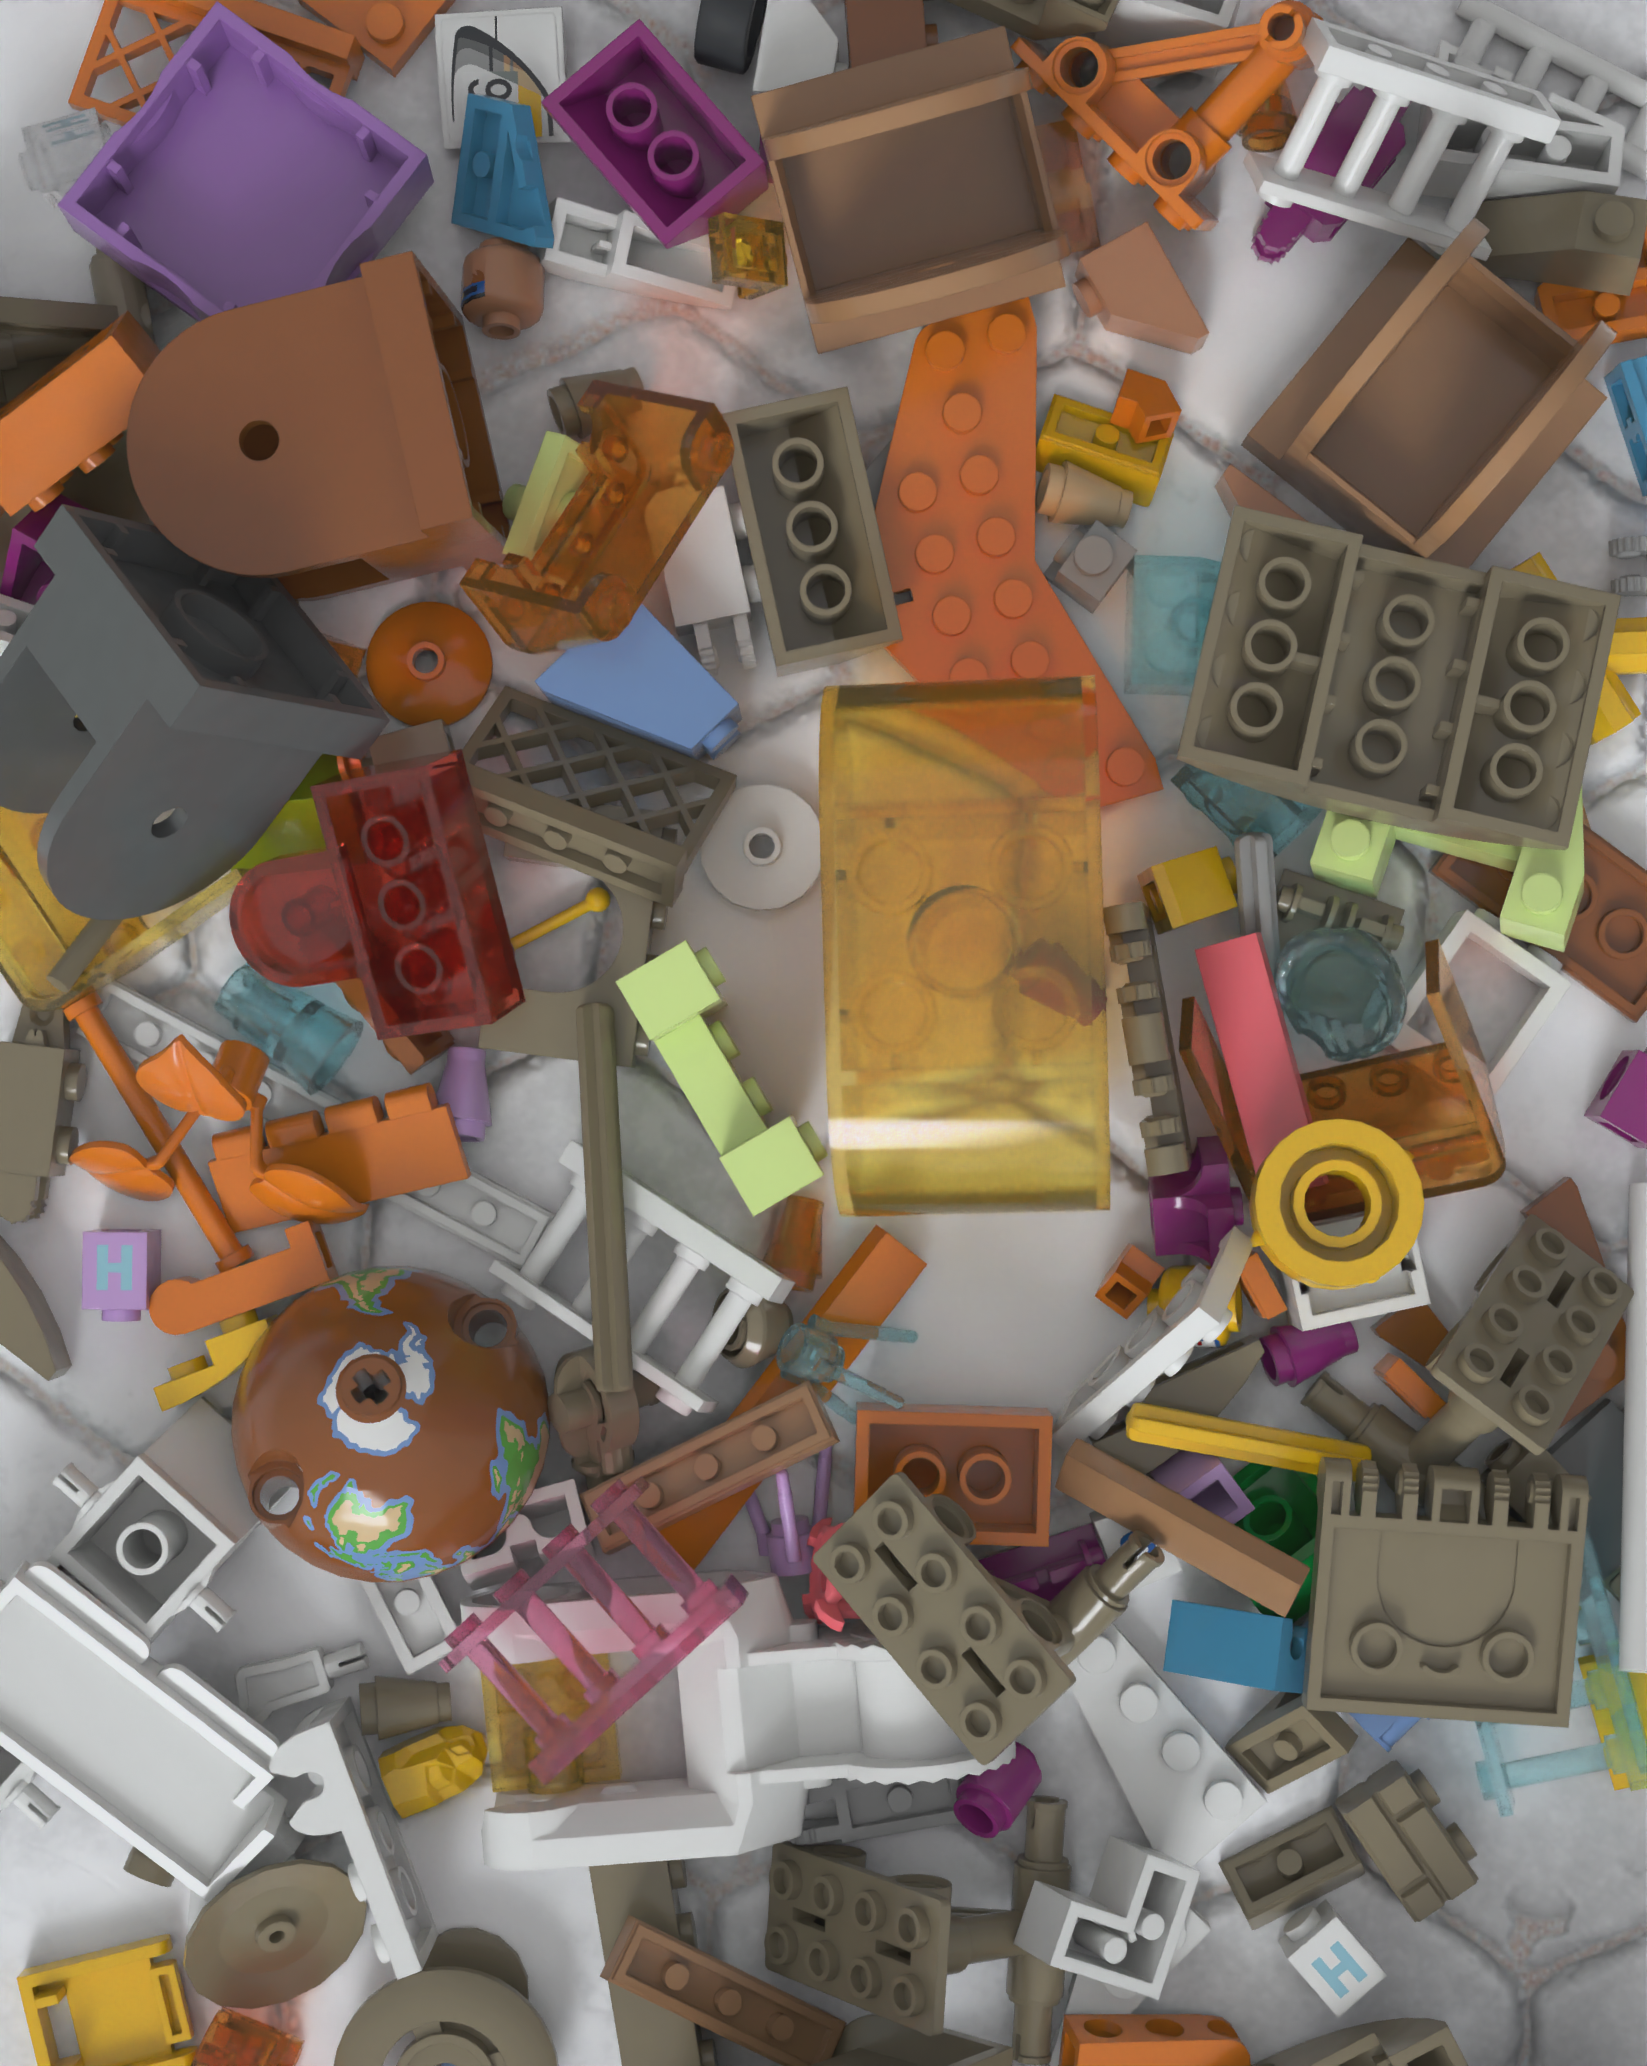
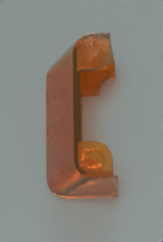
M599 380L592 381L577 404L583 413L591 415L590 442L581 441L575 450L589 470V473L531 561L528 557L508 552L502 561L503 567H500L495 562L476 558L459 583L508 647L532 655H543L609 642L619 637L626 629L723 474L732 463L734 457L732 435L726 421L714 403Z

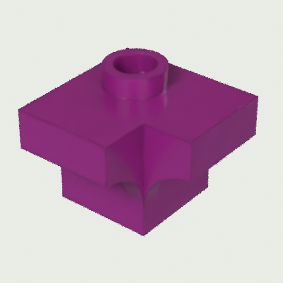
M1222 1135L1197 1137L1196 1146L1192 1153L1193 1161L1188 1171L1148 1177L1150 1222L1156 1256L1192 1255L1204 1259L1212 1267L1220 1250L1218 1247L1220 1241L1235 1225L1244 1224L1240 1186L1230 1187L1229 1162Z

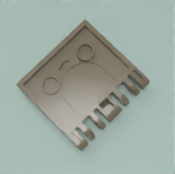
M1142 901L1102 908L1106 935L1109 936L1110 941L1109 953L1111 962L1120 965L1127 964L1130 983H1126L1122 988H1117L1116 993L1118 1004H1121L1123 1016L1121 1022L1129 1066L1132 1067L1134 1096L1150 1097L1153 1115L1146 1116L1139 1123L1141 1137L1144 1138L1146 1149H1144L1148 1177L1188 1171L1193 1161L1192 1147L1151 912Z
M1322 1457L1319 1463L1317 1481L1318 1512L1302 1704L1305 1709L1569 1728L1589 1501V1486L1586 1476L1556 1474L1552 1485V1495H1550L1551 1481L1549 1480L1548 1473L1532 1472L1529 1475L1525 1488L1524 1508L1527 1523L1509 1522L1508 1509L1511 1484L1507 1470L1492 1469V1471L1488 1472L1484 1496L1486 1520L1478 1519L1481 1487L1478 1468L1429 1465L1425 1480L1424 1506L1426 1516L1417 1515L1420 1480L1417 1464L1402 1463V1465L1398 1466L1395 1477V1514L1376 1512L1377 1490L1380 1483L1379 1471L1376 1461L1361 1460L1356 1468L1354 1488L1355 1511L1350 1510L1352 1487L1351 1460ZM1550 1510H1551L1552 1524H1549V1513H1550Z

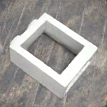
M1477 908L1474 914L1467 909L1453 913L1368 1035V1038L1471 1110H1485L1573 983L1558 973L1563 965L1551 954L1532 944L1525 950L1503 935L1500 929V919L1481 908ZM1467 937L1541 988L1481 1076L1407 1025Z

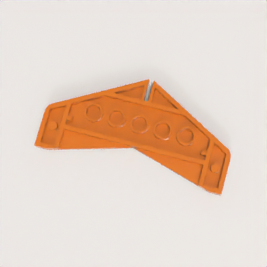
M1029 297L931 323L920 331L915 340L875 507L893 595L909 591L912 599L910 602L896 605L903 641L884 647V649L1042 811L1055 817H1067L1161 791L1164 788L1155 757L1035 561L1037 325Z

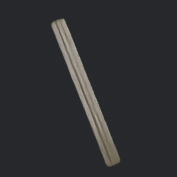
M595 1002L579 1005L576 1009L595 1386L600 1392H621L632 1389L634 1382L614 1013L611 1005Z

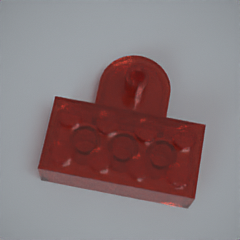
M462 749L349 769L310 786L326 847L271 858L245 873L232 894L229 908L231 932L238 950L247 963L266 979L288 987H305L361 978L378 1040L493 1024L526 1002Z

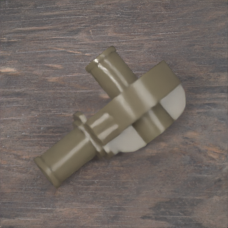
M593 1345L566 1353L560 1358L555 1370L554 1393L548 1397L547 1401L549 1418L555 1430L559 1432L562 1448L569 1455L573 1456L571 1458L572 1468L585 1476L587 1490L634 1466L635 1453L632 1445L635 1443L639 1433V1408L647 1405L652 1406L660 1402L655 1396L660 1387L636 1370H633L634 1384L632 1389L621 1392L598 1391L595 1386Z

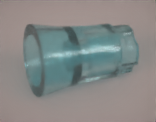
M251 960L230 976L222 987L220 996L214 1005L215 1011L232 1022L233 1029L256 1044L282 1066L309 1095L319 1092L338 1073L356 1047L364 1027L362 1021L324 1004L297 988L275 971L268 972Z

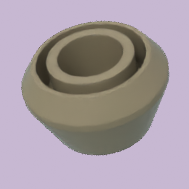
M728 1288L718 1296L712 1317L730 1291ZM765 1298L762 1299L758 1307L751 1304L720 1354L738 1368H750L777 1354L793 1332V1315L789 1306L785 1302L779 1304L768 1301Z

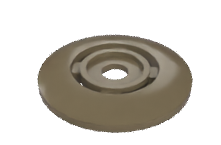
M457 1966L423 1968L420 1972L399 1980L396 1978L386 1983L370 1995L358 2008L346 2026L338 2045L333 2065L383 2066L389 2051L396 2042L408 2032L413 2031L415 2039L404 2049L396 2066H435L440 2063H450L455 2066H559L554 2042L545 2022L533 2005L521 1993L497 1977L479 1970Z

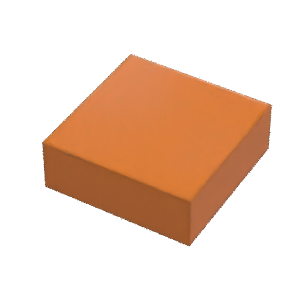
M1251 1251L1239 1282L1254 1313L1261 1318L1269 1320L1288 1310L1258 1253Z
M1388 1352L1373 1367L1375 1370L1374 1374L1415 1414L1424 1419H1431L1446 1404L1401 1358Z

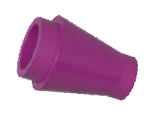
M1350 1321L1307 1331H1301L1292 1325L1272 1326L1269 1335L1259 1338L1265 1351L1260 1360L1268 1379L1274 1386L1287 1383L1290 1387H1296L1343 1357L1358 1352L1359 1349L1357 1335Z

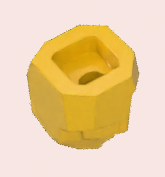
M464 1725L435 1727L382 1752L378 1758L381 1778L394 1808L402 1819L434 1807L445 1799L465 1791L482 1775L489 1749V1743L484 1733Z

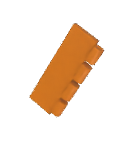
M431 1083L385 1093L384 1102L388 1113L386 1118H384L385 1116L378 1097L374 1095L326 1107L324 1116L328 1128L327 1132H324L325 1128L317 1110L278 1118L265 1123V1133L269 1145L265 1146L266 1142L263 1136V1160L268 1166L276 1163H286L310 1169L339 1186L358 1203L460 1181L471 1176L450 1104L438 1105V1100ZM251 1125L216 1133L212 1136V1147L216 1158L211 1159L208 1162V1166L226 1220L234 1233L292 1220L268 1208L249 1190L252 1180L258 1178L250 1170Z

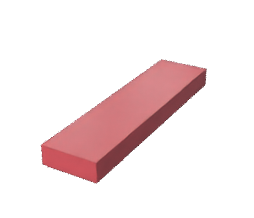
M1261 932L1195 949L1255 1174L1263 1160L1280 1141L1296 1129L1313 1123ZM1324 1175L1316 1178L1310 1183L1308 1189L1329 1183L1328 1176Z

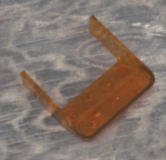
M1439 939L1425 942L1426 995L1445 1042L1300 1074L1312 1121L1339 1118L1360 1121L1382 1130L1399 1143L1403 1149H1406L1415 1156L1412 1161L1421 1180L1424 1199L1488 1186L1496 1182L1506 1169L1505 1141L1486 1061ZM1195 996L1183 998L1179 1053L1250 1203L1251 1187L1256 1174L1226 1064ZM1327 1175L1329 1183L1307 1189L1305 1194L1304 1208L1310 1222L1356 1213L1365 1209L1361 1191L1352 1181L1339 1175Z

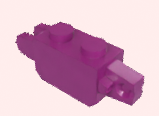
M1353 86L1340 104L1337 101L1335 102L1304 168L1336 177L1376 97L1372 88L1365 86L1360 91ZM1409 105L1399 108L1361 183L1362 186L1373 189L1395 163L1396 156L1406 145L1404 126L1400 121ZM1265 201L1264 204L1270 210L1266 214L1265 219H1262L1261 225L1258 226L1255 236L1251 240L1253 242L1251 249L1254 250L1255 255L1258 257L1257 261L1262 260L1269 262L1271 265L1274 261L1279 263L1280 259L1285 257L1286 252L1289 253L1302 235L1313 243L1331 241L1348 219L1293 203L1290 208H1282Z

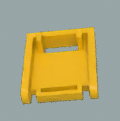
M163 1934L24 1969L16 1979L37 2065L194 2066L199 2063L200 2055L197 2046H188L176 2050L174 2047V2043L190 2040L194 2036L177 1960L168 1959L156 1963L153 1960V1957L166 1954L173 1949L170 1934ZM66 1995L80 2054L59 2058L47 2007L59 2004Z

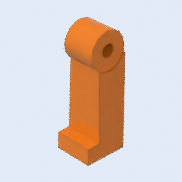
M311 1220L286 1228L284 1230L291 1248L200 1280L184 1276L165 1281L157 1286L150 1297L149 1313L152 1321L164 1333L172 1335L186 1334L313 1288L338 1277L339 1275L321 1225L314 1224Z
M1064 2014L1058 2066H1251L1248 2050L1243 2042H1241L1232 2025L1219 2016L1201 2014Z

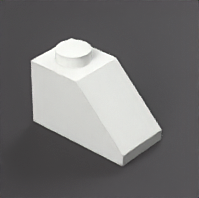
M767 0L753 84V95L849 69V64L839 62V39L811 0Z

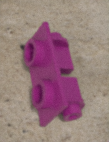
M1092 1522L1049 1536V1547L1018 1546L978 1559L989 1574L1048 1601H1051L1086 1566H1091L1092 1564L1102 1565L1106 1561Z

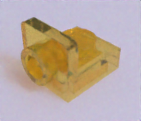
M726 212L708 219L712 283L737 287L738 297L748 300L788 286L783 222Z

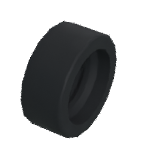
M701 0L694 41V58L696 62L701 65L744 75L749 69L755 53L767 0Z

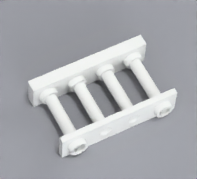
M1312 17L1302 46L1315 66L1314 72L1318 78L1279 158H1271L1248 150L1243 164L1256 187L1257 194L1275 206L1290 208L1293 203L1424 242L1433 251L1442 255L1477 214L1513 144L1522 143L1526 137L1549 145L1562 120L1540 91ZM1352 82L1372 88L1376 97L1336 177L1304 168L1342 88H1350ZM1410 101L1429 106L1434 114L1393 194L1362 186L1361 183L1399 108L1407 107ZM1468 119L1487 125L1491 132L1449 211L1417 203L1457 125H1465ZM1485 238L1472 253V257L1484 261L1488 259L1492 249Z
M571 1140L557 1162L574 1172L569 1181L574 1187L521 1270L507 1262L494 1260L488 1271L505 1282L500 1292L510 1300L530 1311H533L536 1304H538L593 1341L590 1277L573 1303L543 1284V1281L586 1215L583 1144ZM622 1169L624 1206L626 1207L624 1216L627 1265L646 1235L653 1237L658 1228L678 1241L673 1249V1252L677 1254L676 1258L631 1327L633 1369L657 1384L660 1388L655 1395L656 1398L676 1412L687 1417L692 1409L696 1412L713 1413L719 1402L699 1389L702 1381L751 1304L758 1307L763 1298L782 1304L796 1282ZM710 1263L731 1276L725 1285L730 1291L676 1374L646 1352L697 1271L700 1269L705 1272Z

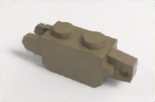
M25 996L12 1042H0V1217L10 1221L11 1224H16L18 1221L22 1223L27 1222V1220L34 1218L38 1219L41 1213H45L44 1207L47 1206L45 1199H48L51 1177L65 1175L66 1165L73 1164L69 1157L72 1151L78 1147L79 1143L78 1128L71 1127L74 1101L80 1102L85 1092L87 1069L85 1064L79 1063L81 1050L70 1049V1022L63 1013V1010L69 1006V1001L59 998Z

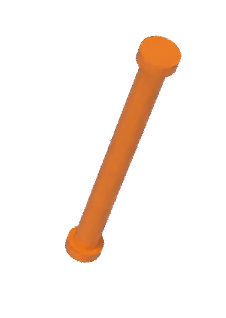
M97 991L66 1007L63 1013L69 1022L77 1021L157 1154L171 1136L173 1130L153 1097L136 1081L137 1071L98 1007L103 1001ZM179 1144L164 1165V1168L173 1179L176 1188L220 1260L215 1263L219 1272L228 1271L255 1254L249 1244L242 1247L182 1145Z

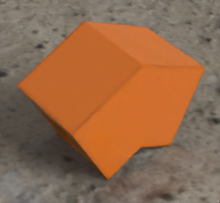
M1127 369L1110 423L1128 429L1135 443L1139 444L1172 437L1182 410L1165 380Z
M1128 1243L1106 1273L1095 1297L1127 1320L1149 1295L1154 1283L1165 1268L1134 1245Z

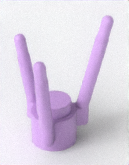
M832 1446L819 1452L812 1525H809L808 1516L795 1515L789 1474L786 1469L776 1473L781 1517L770 1522L772 1531L769 1530L755 1491L745 1503L756 1532L759 1556H769L771 1573H776L777 1576H797L811 1573L812 1571L810 1563L813 1547L807 1545V1541L812 1527L820 1520L827 1518Z

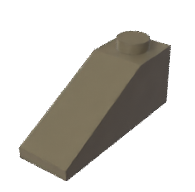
M1578 191L1482 202L1475 218L1490 229L1485 239L1492 251L1486 261L1474 259L1494 275L1630 296L1641 259L1647 227L1646 199L1591 191Z

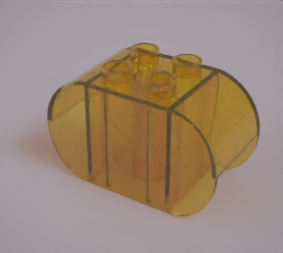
M1095 675L826 685L822 695L819 732V828L827 1103L834 1189L840 1216L878 1217L1110 1211L1109 1085Z

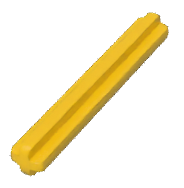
M1141 1402L1132 1405L1130 1411L1127 1412L1125 1420L1126 1436L1131 1441L1318 1475L1319 1463L1322 1457L1350 1459L1353 1482H1356L1358 1463L1361 1460L1371 1461L1372 1457L1371 1449L1365 1444Z

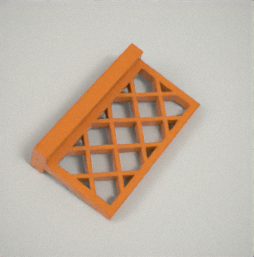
M105 0L68 103L72 109L124 126L136 115L135 112L129 110L139 105L142 108L158 82L156 81L141 88L128 61L162 46L170 62L174 57V53L169 42L194 31L217 1L292 55L294 60L307 74L315 73L332 79L329 90L343 97L346 96L351 79L357 81L365 56L355 35L255 0ZM126 7L146 14L155 33L121 48L114 30L122 8ZM158 19L172 23V25L162 29ZM109 43H111L115 52L105 56ZM121 65L134 92L110 104L90 97L97 77Z

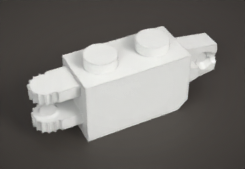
M693 446L665 453L667 498L659 501L651 516L678 637L695 633L701 665L711 676L719 675L717 668L720 664L716 646L712 644L709 630L734 625L737 637L734 643L738 661L742 663L743 670L757 667L748 622L752 621L749 604L760 602L761 598L753 564L741 566L736 542L747 540L740 502L727 503L724 486L717 487L702 446Z

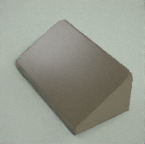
M1332 1805L1218 1863L1252 1930H1256L1365 1874L1363 1864Z

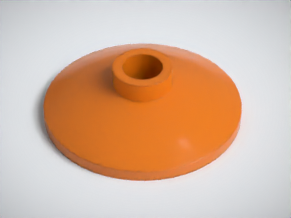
M419 602L395 611L377 628L367 651L366 673L369 686L376 700L390 715L399 721L416 726L442 719L449 726L471 714L484 699L492 679L493 658L484 632L469 615L448 604ZM423 651L435 652L438 658L436 668L429 673H421L417 671L415 666L417 656Z

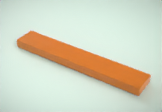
M876 1224L727 1420L808 1380L815 1384L823 1402L927 1266V1263ZM762 1481L647 1538L650 1542L692 1570H695Z

